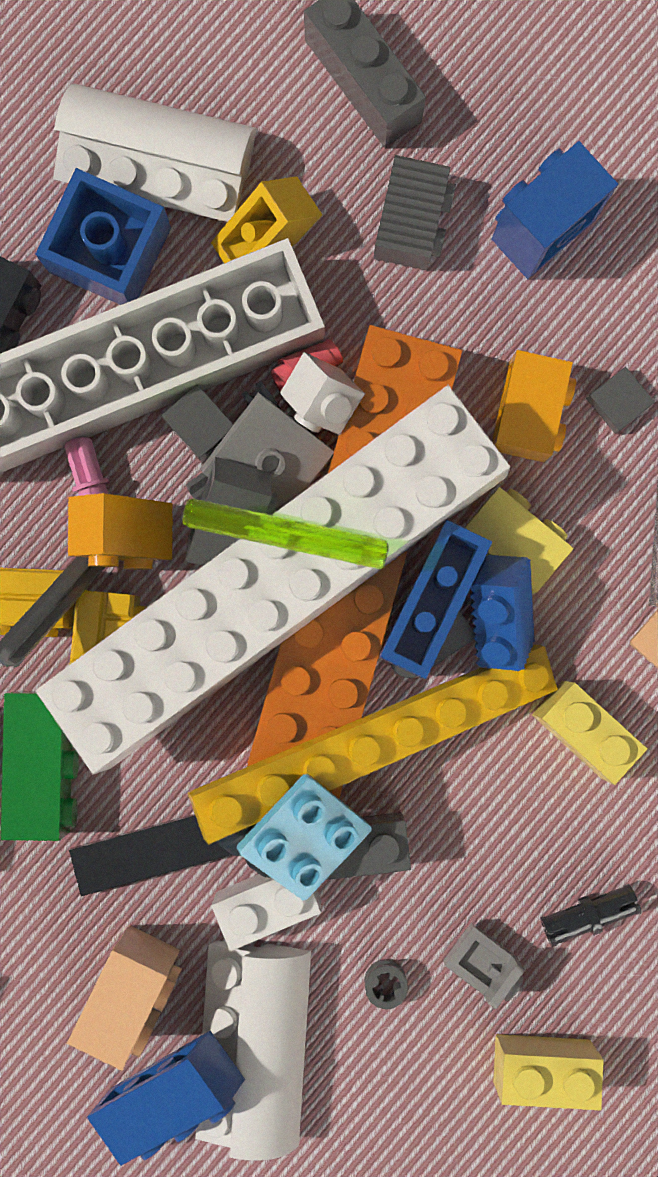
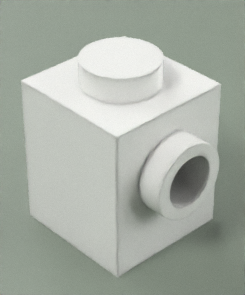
M306 352L302 354L280 392L297 412L294 418L301 425L314 432H319L321 428H325L339 435L365 395L341 369Z

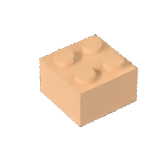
M129 925L112 949L67 1044L121 1071L130 1054L140 1058L182 968L174 965L180 949Z

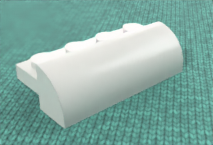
M71 84L61 99L54 130H58L60 133L53 179L69 183L75 168H78L161 206L228 222L239 209L244 178L248 176L257 128L87 86Z
M216 940L208 944L202 1035L211 1030L243 1075L245 1081L233 1097L236 1102L233 1109L216 1123H211L209 1119L200 1123L196 1128L195 1139L229 1147L230 1158L241 1160L275 1159L293 1152L299 1146L311 951L268 943L262 947L244 945L230 951L225 941Z

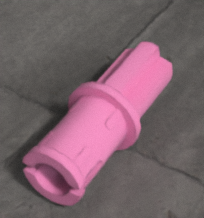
M79 437L66 442L64 448L76 484L72 488L73 493H78L79 496L100 493L108 494L106 485L110 482L108 478H103L92 440L88 437Z

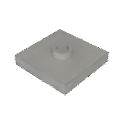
M258 392L200 469L204 475L209 477L215 457H219L271 473L272 492L278 494L274 512L276 513L305 491L334 454V450Z

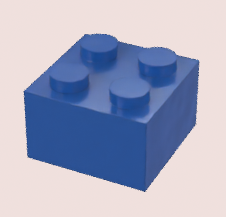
M580 141L576 142L565 153L560 148L555 150L540 165L538 171L541 174L531 183L527 184L525 180L517 183L503 198L502 202L505 204V207L495 218L498 224L491 240L527 280L598 218L618 186L617 181Z
M75 168L35 255L50 274L119 305H123L139 298L171 230V225L163 206Z

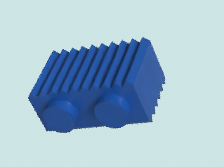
M487 555L470 587V590L473 591L470 598L473 599L471 606L474 608L472 612L474 616L472 623L475 624L473 631L476 633L474 640L477 641L474 646L477 649L475 656L478 657L476 664L481 668L520 671L525 669L524 664L527 663L533 642H535L530 559L527 557Z

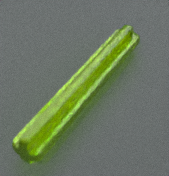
M189 499L183 512V524L189 528L367 567L383 568L388 556L389 544L383 539L198 499Z

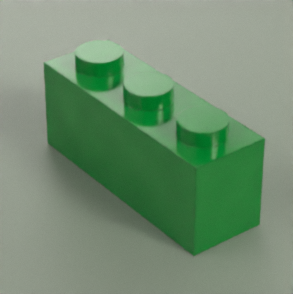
M36 691L4 693L1 840L60 841L70 833V827L74 828L77 823L78 803L76 798H71V779H76L78 775V752L72 750L71 742Z

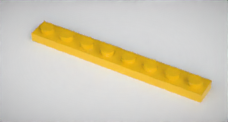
M533 645L523 670L513 671L480 667L187 792L204 840L211 844L258 823L304 774H309L327 790L331 791L557 691L558 688L545 646Z

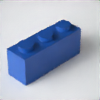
M446 520L379 658L419 678H427L492 541Z
M210 1030L113 1086L89 1113L87 1119L120 1166L138 1156L146 1160L157 1153L166 1141L174 1138L176 1142H180L193 1133L203 1121L209 1119L211 1123H216L225 1117L235 1106L236 1102L233 1097L245 1081V1078Z

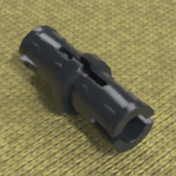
M625 884L621 888L592 899L587 895L578 898L579 904L548 916H542L540 921L542 926L545 927L544 932L551 947H555L559 943L591 932L593 936L603 932L602 927L632 915L641 914L642 911L640 905L635 904L638 899L630 884Z

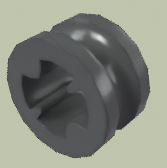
M388 959L378 960L370 965L364 978L366 996L369 1001L377 1008L385 1010L393 1009L402 1004L408 992L407 978L402 967L395 961ZM384 973L389 974L390 980L394 976L399 980L393 984L394 992L388 995L383 994L382 988L378 992L373 988L379 984L378 976Z

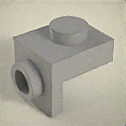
M472 922L443 960L447 968L483 994L487 1003L495 1009L499 1007L503 1000L510 1001L517 994L523 983V976L521 975L524 972V967L518 957Z

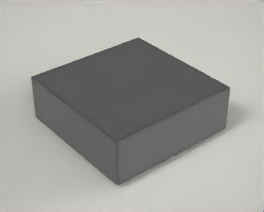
M626 366L586 398L615 434L655 403Z

